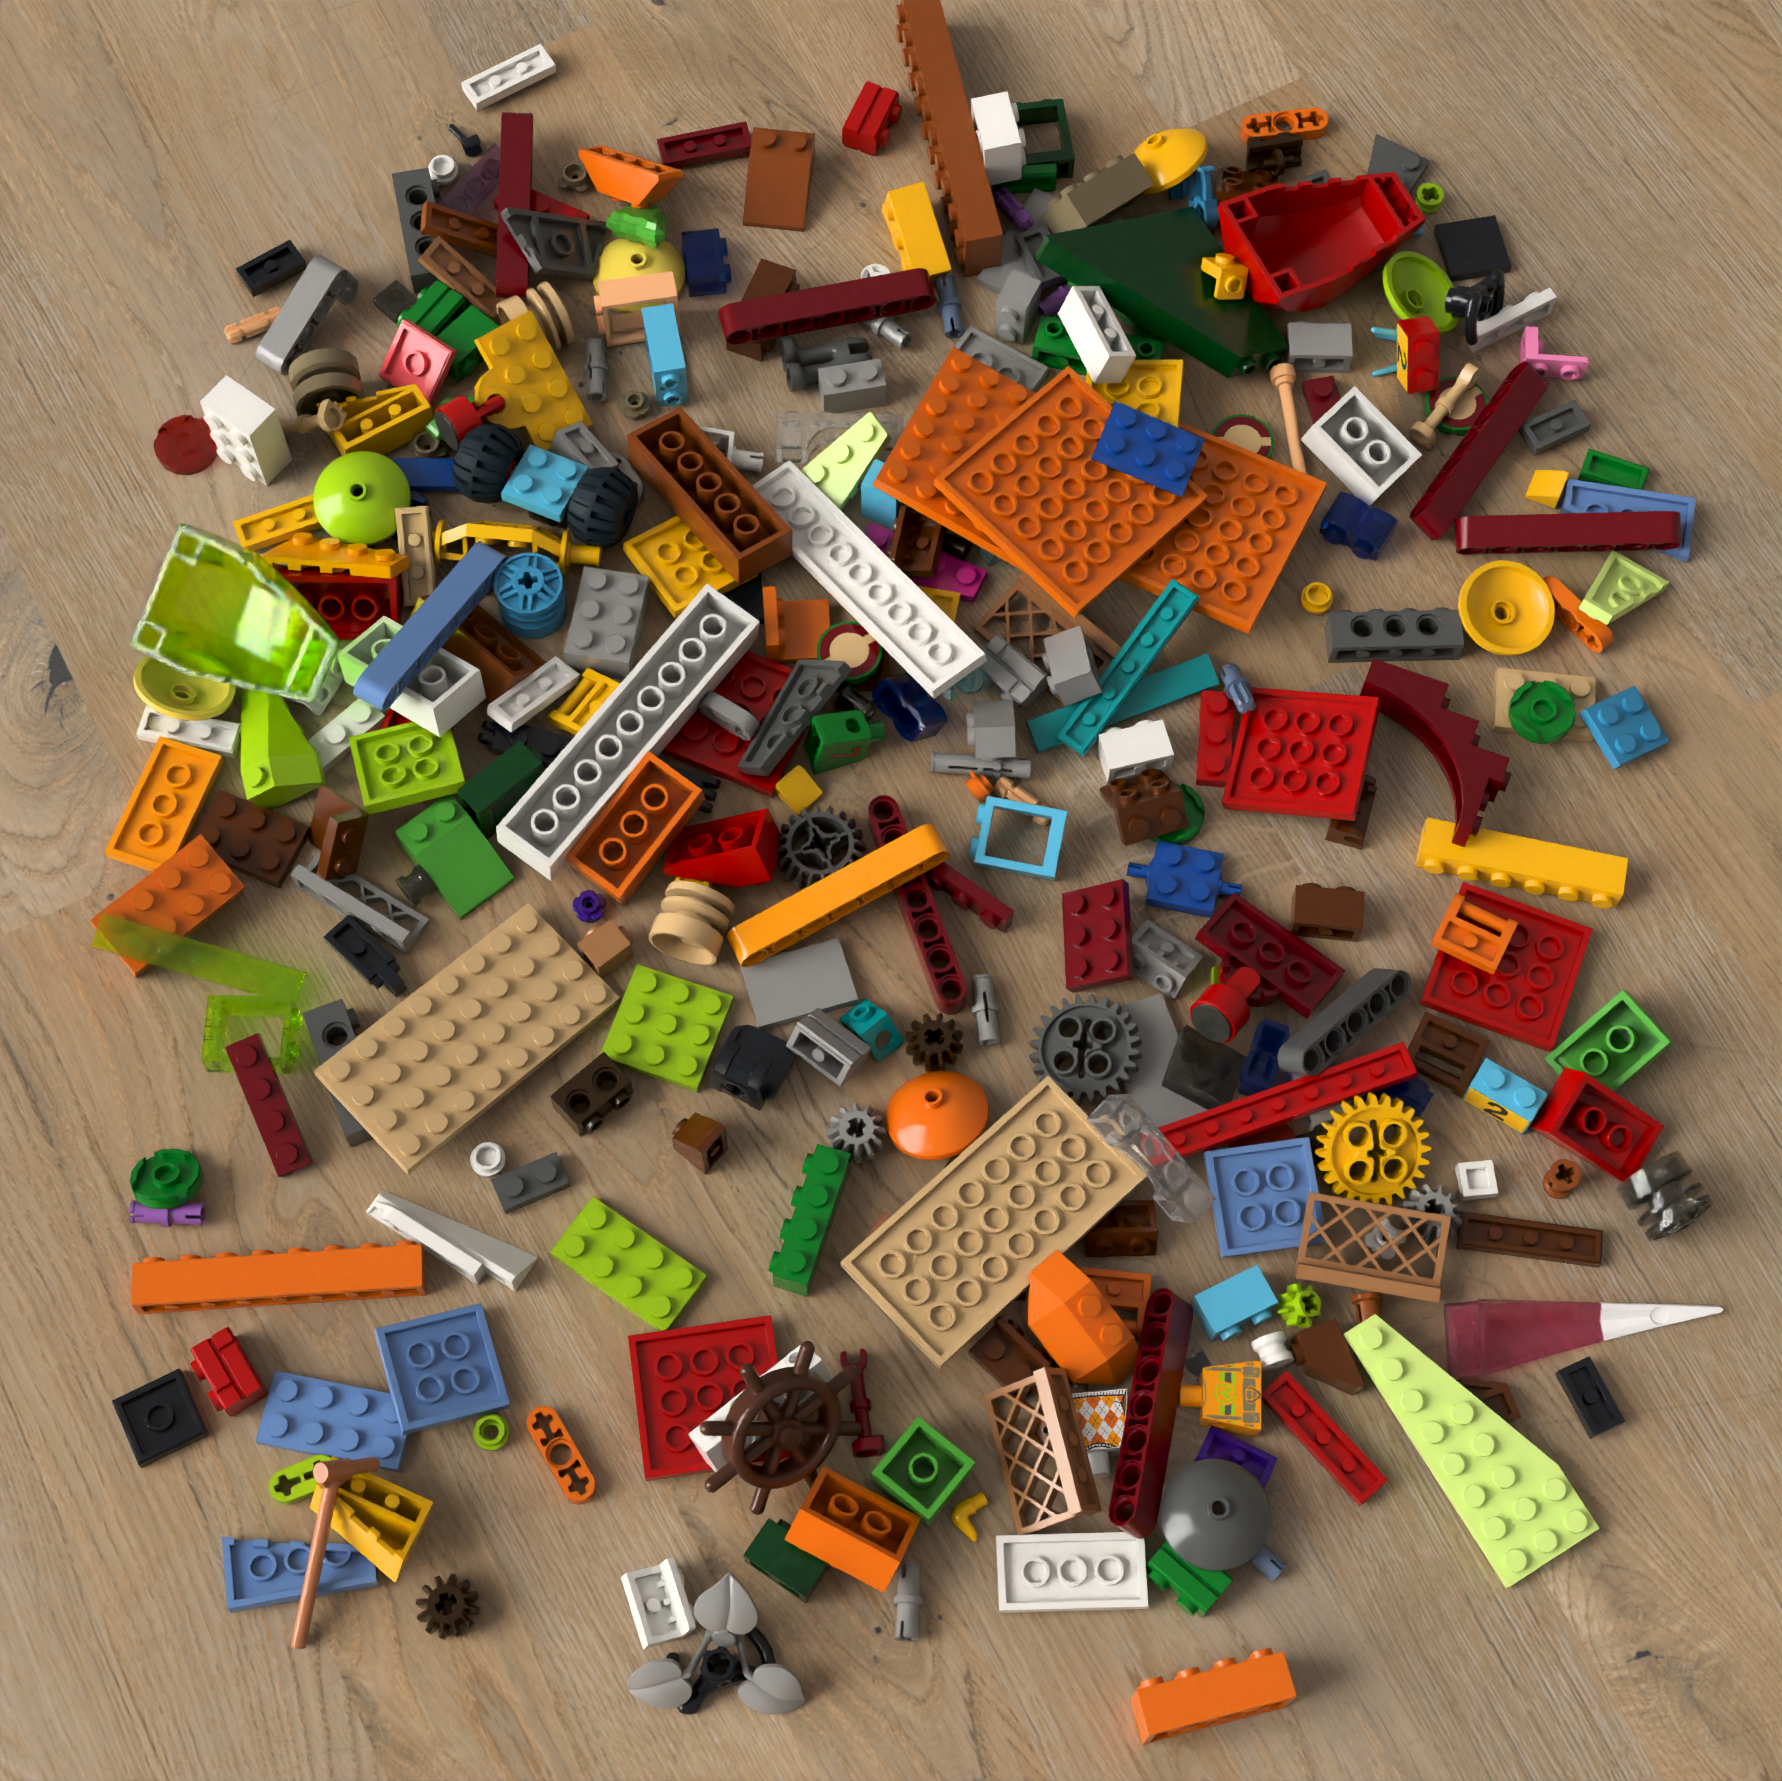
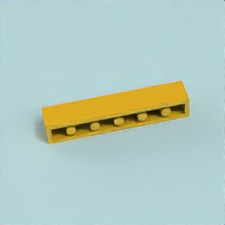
M1429 817L1426 818L1421 830L1415 867L1424 868L1426 872L1431 874H1453L1466 881H1487L1496 887L1507 888L1511 886L1521 888L1530 894L1540 895L1545 893L1555 895L1559 899L1569 902L1580 900L1589 902L1598 908H1616L1624 894L1628 858L1483 828H1479L1476 837L1469 835L1465 847L1451 843L1455 823Z

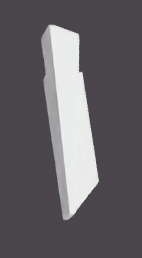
M386 1191L380 1192L366 1211V1214L407 1240L415 1241L417 1245L422 1244L427 1253L477 1285L487 1273L513 1291H516L537 1261V1257L531 1253Z

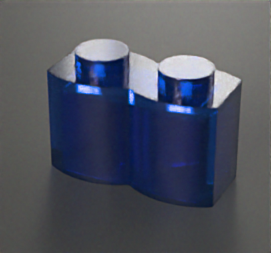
M718 228L681 232L689 297L726 293V283H732L730 264H724L723 257L728 256L726 237L720 238Z
M1340 492L1321 522L1320 533L1332 544L1348 546L1361 559L1377 561L1395 532L1398 520L1379 508L1368 506L1364 501L1351 494Z
M908 672L883 678L872 693V698L879 710L892 718L897 731L910 742L936 736L948 721L941 705L933 698L928 697L926 690Z
M1264 1018L1259 1023L1238 1078V1093L1250 1096L1272 1088L1279 1069L1277 1061L1279 1049L1290 1037L1289 1026L1268 1018Z

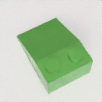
M452 795L443 796L395 831L402 851L461 920L515 880V877L475 822Z
M1622 990L1544 1059L1559 1076L1565 1067L1585 1072L1616 1093L1649 1067L1676 1042L1629 991Z

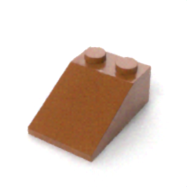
M754 127L749 155L743 226L804 232L815 160V133Z

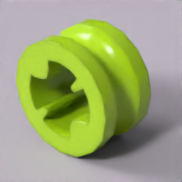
M1425 183L1418 188L1414 201L1423 214H1434L1441 208L1444 191L1437 184ZM1429 196H1432L1434 199L1426 201L1424 198L1427 199Z

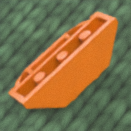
M605 145L578 149L579 157L597 191L611 196L612 201L629 202L633 208H648L649 203L662 201L685 179V171L615 150Z
M1055 1250L1029 1272L1028 1326L1059 1367L1066 1369L1068 1379L1075 1383L1119 1385L1135 1370L1138 1346L1132 1333L1092 1280L1059 1250Z

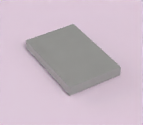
M969 325L954 346L1034 393L1038 392L1050 374L1048 366Z
M839 938L771 956L750 967H742L740 965L758 1028L761 1030L801 1020L817 1007L826 1013L858 1004L857 993Z

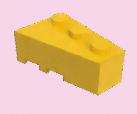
M924 181L888 191L885 202L882 203L881 211L891 233L894 247L901 258L902 271L923 268L928 271L931 283L935 282V278L939 275H942L944 280L945 274H950L952 269Z
M416 384L377 391L376 396L356 399V396L347 397L346 402L338 403V405L343 407L342 411L347 413L343 426L337 431L327 433L341 455L356 451H370L384 455L410 442L419 433L426 431V426L434 417L431 406ZM321 403L316 404L317 410H319Z
M332 1456V1458L330 1459V1461H331V1460H337L338 1458ZM369 1472L357 1474L347 1479L342 1486L338 1487L331 1527L396 1583L427 1523L434 1502ZM319 1483L316 1484L310 1504V1509L318 1514L323 1490Z

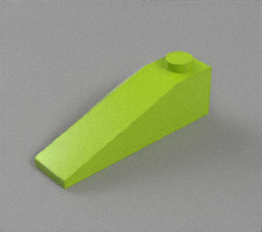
M269 679L242 692L241 774L247 800L268 810H273L326 783L318 752L314 746L309 744L304 736L305 732L301 725L295 722L289 712L290 708L273 681Z

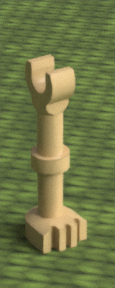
M1469 362L1465 365L1454 386L1445 397H1440L1435 403L1436 408L1425 422L1417 421L1409 430L1410 439L1415 440V443L1420 444L1423 448L1426 447L1429 450L1433 448L1436 444L1434 429L1445 416L1451 415L1455 410V403L1463 393L1477 383L1479 379L1476 376L1479 371L1478 367Z
M330 399L322 400L317 415L302 414L290 421L284 420L279 416L278 418L286 438L291 433L307 434L319 427L326 432L337 431L343 426L347 413L342 411L343 407L338 405L336 401L332 402Z

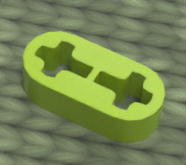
M316 1455L274 1473L268 1485L271 1496L282 1505L295 1504L313 1496L318 1482L315 1478L306 1480V1477L313 1475V1469L317 1463L330 1461L331 1458L326 1455ZM287 1478L290 1483L301 1480V1483L291 1487L292 1494L289 1496H285L283 1492H277V1489L282 1487L281 1481Z

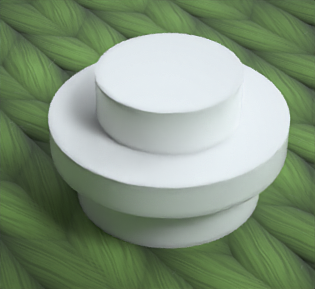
M447 155L434 157L428 166L431 180L437 179L438 185H448L454 182L459 174L457 163Z
M485 1142L479 1144L472 1151L470 1163L478 1175L493 1177L504 1169L506 1155L498 1144Z

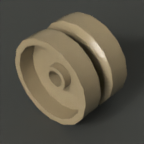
M338 348L312 350L300 355L289 367L288 373L294 392L293 399L297 416L302 414L317 415L316 404L321 403L322 400L330 399L332 402L341 403L346 402L347 397L365 398L360 381L361 375L357 358L348 351Z

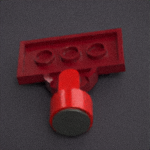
M1234 892L1198 931L1195 938L1196 941L1222 958V961L1218 967V980L1220 984L1210 985L1190 1008V1018L1194 1027L1202 1036L1217 1043L1230 1042L1250 1018L1249 1006H1268L1280 999L1307 1019L1339 982L1346 970Z

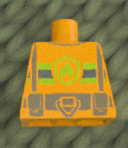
M1261 1361L1203 1368L1199 1377V1385H1181L1178 1406L1199 1407L1200 1426L1210 1428L1212 1425L1225 1432L1257 1437L1261 1431Z

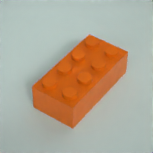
M648 751L565 857L571 868L624 906L706 800L703 790Z
M200 834L93 917L90 922L93 929L132 975L137 978L242 895L245 886Z
M1266 1648L1250 1653V1658L1245 1659L1244 1662L1237 1663L1235 1657L1213 1663L1214 1667L1210 1668L1209 1671L1200 1673L1199 1667H1193L1178 1672L1177 1677L1171 1681L1164 1682L1162 1676L1140 1682L1141 1686L1137 1687L1130 1701L1142 1744L1152 1743L1287 1707L1297 1695L1284 1652L1273 1654L1272 1648Z

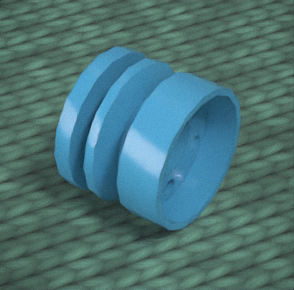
M521 553L510 557L500 565L494 578V591L503 624L512 634L524 639H540L552 635L562 626L567 616L568 603L564 591L563 577L558 565L549 557L539 553Z

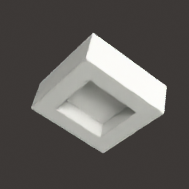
M1492 1160L1457 1163L1455 1170L1461 1201L1495 1198L1498 1195Z

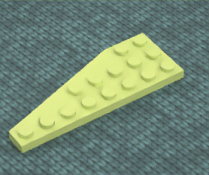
M1374 1314L1343 1334L1506 1588L1514 1585L1599 1529V1526L1556 1462L1379 1316Z

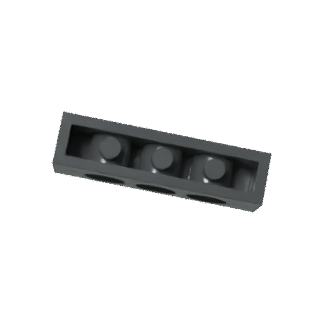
M429 168L392 174L409 271L415 294L420 293L425 287L430 288L435 281H440L417 261L436 239L420 233L422 206L426 201L436 203L435 198H441L437 179L431 180Z
M1445 607L1428 611H1417L1413 608H1406L1400 611L1372 609L1367 612L1339 610L1335 613H1329L1325 625L1328 663L1372 662L1373 658L1383 662L1458 660L1464 647L1459 610H1450ZM1420 630L1429 631L1432 635H1425ZM1388 631H1395L1400 636H1393ZM1355 632H1363L1367 637L1358 636Z
M343 999L302 1013L320 1065L357 1037L354 1029L360 1027L354 1008L347 1010ZM338 1036L347 1037L342 1045H331L334 1038ZM330 1092L344 1135L350 1147L374 1139Z

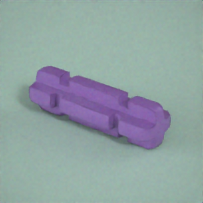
M1000 187L999 191L993 193L995 203L1000 208H1003L1002 211L1013 223H1016L1019 230L1026 231L1028 227H1032L1034 221L1029 212L1024 210V207L1013 195H1010L1011 192L1007 188Z

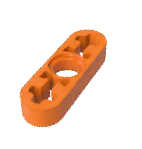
M1316 107L1253 114L1245 117L1242 121L1240 137L1245 144H1247L1249 138L1260 137L1263 141L1274 139L1278 133L1285 132L1279 130L1276 125L1280 122H1286L1292 126L1290 131H1286L1292 136L1301 135L1303 141L1318 139L1326 133L1329 118L1324 110ZM1309 121H1314L1315 124L1318 126H1314L1313 123ZM1250 128H1255L1259 133H1254L1253 129Z
M1548 575L1543 579L1554 600L1555 617L1593 652L1600 653L1613 642L1614 637L1609 627L1599 620L1592 619L1587 613L1578 609L1582 602L1554 576Z
M548 1406L536 1407L529 1413L526 1421L527 1429L566 1498L571 1503L577 1505L588 1503L595 1496L597 1488L592 1473L556 1411ZM541 1416L546 1420L553 1419L549 1426L556 1437L545 1447H543L542 1443L549 1441L546 1434L541 1428L534 1429L538 1426L537 1419ZM560 1432L563 1434L562 1437H557ZM561 1445L569 1447L572 1451V1457L569 1462L558 1465L551 1460V1453L556 1447ZM578 1463L581 1467L574 1470L581 1482L589 1481L585 1485L586 1492L582 1495L578 1491L572 1493L569 1491L574 1485L567 1472L571 1471ZM567 1473L563 1478L560 1477V1474Z

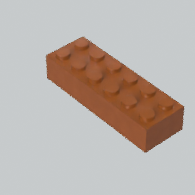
M681 407L627 434L628 460L738 584L792 555V529Z

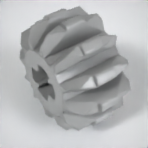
M856 1102L853 1103L852 1112L841 1106L839 1108L840 1117L831 1116L829 1119V1123L833 1127L827 1130V1138L833 1140L830 1143V1148L854 1155V1162L856 1164L860 1163L862 1154L869 1160H872L874 1158L873 1149L882 1150L884 1146L881 1138L886 1136V1128L880 1126L883 1122L882 1116H872L873 1108L870 1105L863 1112L859 1111V1104ZM857 1129L858 1133L860 1130H863L862 1136L856 1138V1134H854L852 1137L850 1136V1130Z
M1428 1183L1422 1186L1421 1192L1415 1189L1412 1190L1409 1194L1410 1200L1404 1201L1402 1208L1424 1212L1430 1209L1431 1213L1451 1216L1448 1239H1452L1456 1233L1454 1228H1459L1462 1224V1219L1457 1216L1462 1211V1205L1451 1204L1456 1197L1455 1192L1445 1196L1442 1194L1444 1190L1442 1185H1438L1433 1192ZM1407 1216L1412 1224L1420 1219ZM1427 1220L1416 1228L1417 1232L1422 1234L1421 1237L1425 1243H1427L1430 1236L1433 1241L1439 1237L1441 1222ZM1412 1231L1409 1233V1236H1414Z

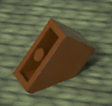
M696 1112L689 1120L687 1118L682 1119L672 1132L674 1135L672 1137L674 1149L704 1174L728 1150L726 1127Z
M1336 1318L1295 1333L1289 1350L1293 1353L1295 1365H1301L1305 1375L1349 1395L1359 1394L1364 1387V1383Z

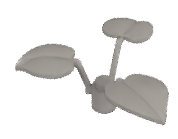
M728 1572L718 1583L704 1591L696 1600L694 1606L695 1618L700 1625L708 1630L705 1631L704 1640L689 1667L682 1671L679 1663L673 1659H655L639 1667L629 1677L627 1682L629 1692L651 1706L662 1709L682 1706L689 1700L692 1694V1684L687 1678L692 1676L710 1641H713L718 1647L730 1648L734 1644L737 1645L744 1677L747 1678L746 1681L739 1685L738 1695L744 1704L752 1710L764 1714H781L800 1707L806 1700L799 1678L789 1668L780 1664H764L757 1667L754 1673L750 1671L744 1648V1636L742 1634L749 1633L756 1626L758 1611L747 1589L731 1572Z

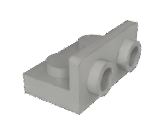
M1146 920L1132 936L1134 974L1168 997L1175 999L1179 995L1184 983L1200 966L1204 956L1149 920Z

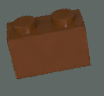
M1316 883L1296 885L1292 896L1290 932L1301 937L1358 942L1363 930L1365 892L1356 891L1348 886H1340L1333 889L1322 888L1321 885Z

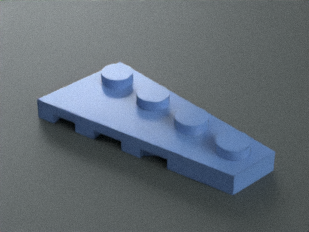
M1567 479L1565 482L1561 512L1563 514L1645 511L1680 512L1682 546L1675 549L1655 551L1683 562H1687L1689 559L1696 498Z
M222 1537L227 1609L230 1613L300 1600L311 1544H306L304 1541L281 1543L270 1542L267 1539L245 1541L236 1540L231 1537ZM327 1543L316 1597L379 1586L377 1567L351 1544Z

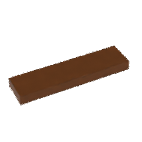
M1461 1211L1459 1214L1462 1224L1458 1228L1457 1249L1599 1268L1601 1265L1603 1230Z

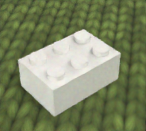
M226 375L200 401L205 414L204 420L211 430L210 436L218 448L216 450L217 454L226 463L231 464L233 462L239 466L243 474L250 480L255 481L257 479L268 486L292 461L276 409Z
M1355 386L1301 438V441L1367 508L1422 456Z

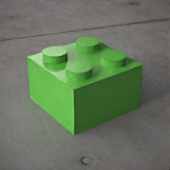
M918 1416L872 1471L871 1482L901 1507L921 1517L920 1522L929 1528L972 1475L976 1462Z

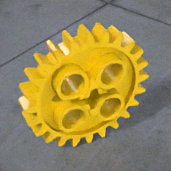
M1368 1092L1366 1102L1358 1095H1355L1354 1106H1350L1342 1101L1343 1112L1341 1114L1333 1110L1330 1111L1334 1122L1332 1124L1322 1122L1321 1125L1328 1130L1327 1135H1318L1316 1139L1324 1144V1147L1315 1150V1154L1325 1158V1160L1317 1164V1168L1321 1171H1328L1322 1179L1327 1184L1334 1183L1331 1188L1334 1193L1338 1195L1343 1192L1344 1198L1354 1199L1355 1197V1200L1367 1201L1368 1199L1369 1202L1378 1204L1380 1198H1382L1385 1203L1392 1205L1393 1194L1404 1199L1403 1188L1405 1186L1413 1190L1416 1189L1412 1178L1414 1176L1424 1178L1425 1175L1418 1170L1419 1165H1429L1430 1162L1422 1157V1153L1430 1151L1431 1147L1421 1142V1140L1429 1136V1133L1424 1129H1418L1424 1121L1418 1116L1412 1118L1415 1112L1410 1106L1403 1108L1404 1102L1398 1098H1395L1391 1103L1390 1096L1385 1093L1381 1095L1378 1101L1375 1094ZM1374 1119L1375 1123L1373 1124V1129L1371 1130L1370 1121ZM1396 1124L1394 1136L1390 1139H1384L1383 1134L1386 1127ZM1361 1126V1136L1355 1141H1349L1351 1129ZM1374 1144L1379 1146L1378 1150H1373ZM1369 1150H1373L1372 1157L1367 1154ZM1391 1159H1396L1397 1165L1395 1170L1385 1174V1164ZM1357 1161H1362L1363 1166L1360 1173L1350 1176L1349 1170L1351 1165ZM1374 1167V1170L1376 1172V1179L1372 1181L1371 1178L1373 1176Z

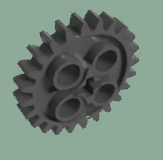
M1090 993L1087 1002H1083L1081 996L1076 994L1075 1004L1070 1005L1066 998H1063V1009L1059 1010L1051 1005L1050 1009L1053 1016L1051 1018L1044 1015L1040 1016L1045 1024L1044 1028H1033L1039 1039L1031 1040L1029 1044L1038 1051L1030 1054L1029 1058L1032 1062L1039 1064L1032 1069L1036 1076L1043 1075L1039 1082L1049 1076L1070 1098L1074 1095L1078 1106L1082 1105L1084 1097H1088L1091 1104L1095 1105L1097 1095L1100 1094L1106 1101H1109L1108 1091L1113 1089L1116 1093L1121 1094L1122 1091L1118 1084L1121 1081L1131 1084L1132 1081L1127 1072H1138L1139 1070L1132 1061L1133 1059L1142 1058L1140 1050L1134 1048L1142 1044L1140 1036H1133L1139 1029L1136 1023L1128 1024L1132 1019L1130 1013L1127 1011L1121 1014L1122 1007L1118 1002L1110 1007V1001L1106 996L1101 999L1099 1004L1093 993ZM1091 1020L1092 1023L1090 1025L1089 1033L1087 1035L1086 1025L1087 1022ZM1073 1025L1079 1026L1078 1032L1074 1036L1064 1037V1032L1068 1027ZM1106 1028L1113 1029V1033L1108 1039H1097L1101 1030ZM1087 1041L1089 1042L1092 1049H1086ZM1086 1049L1085 1056L1083 1057L1080 1050ZM1074 1059L1073 1066L1065 1071L1059 1070V1065L1063 1060ZM1108 1062V1067L1101 1074L1093 1073V1068L1097 1063ZM1083 1066H1085V1076L1084 1078L1080 1079L1079 1076L1081 1075Z

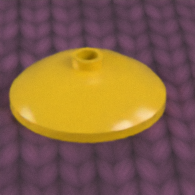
M1186 127L1167 129L1149 136L1136 147L1131 154H1136L1155 184L1143 195L1161 192L1177 185L1189 177L1201 165L1208 152V142L1203 133Z
M1499 560L1484 564L1466 579L1460 591L1458 608L1464 629L1472 640L1489 652L1502 656H1518L1528 653L1538 647L1547 638L1552 629L1555 618V605L1552 594L1545 581L1535 571L1521 563ZM1495 611H1499L1502 614L1503 619H1498L1495 615Z

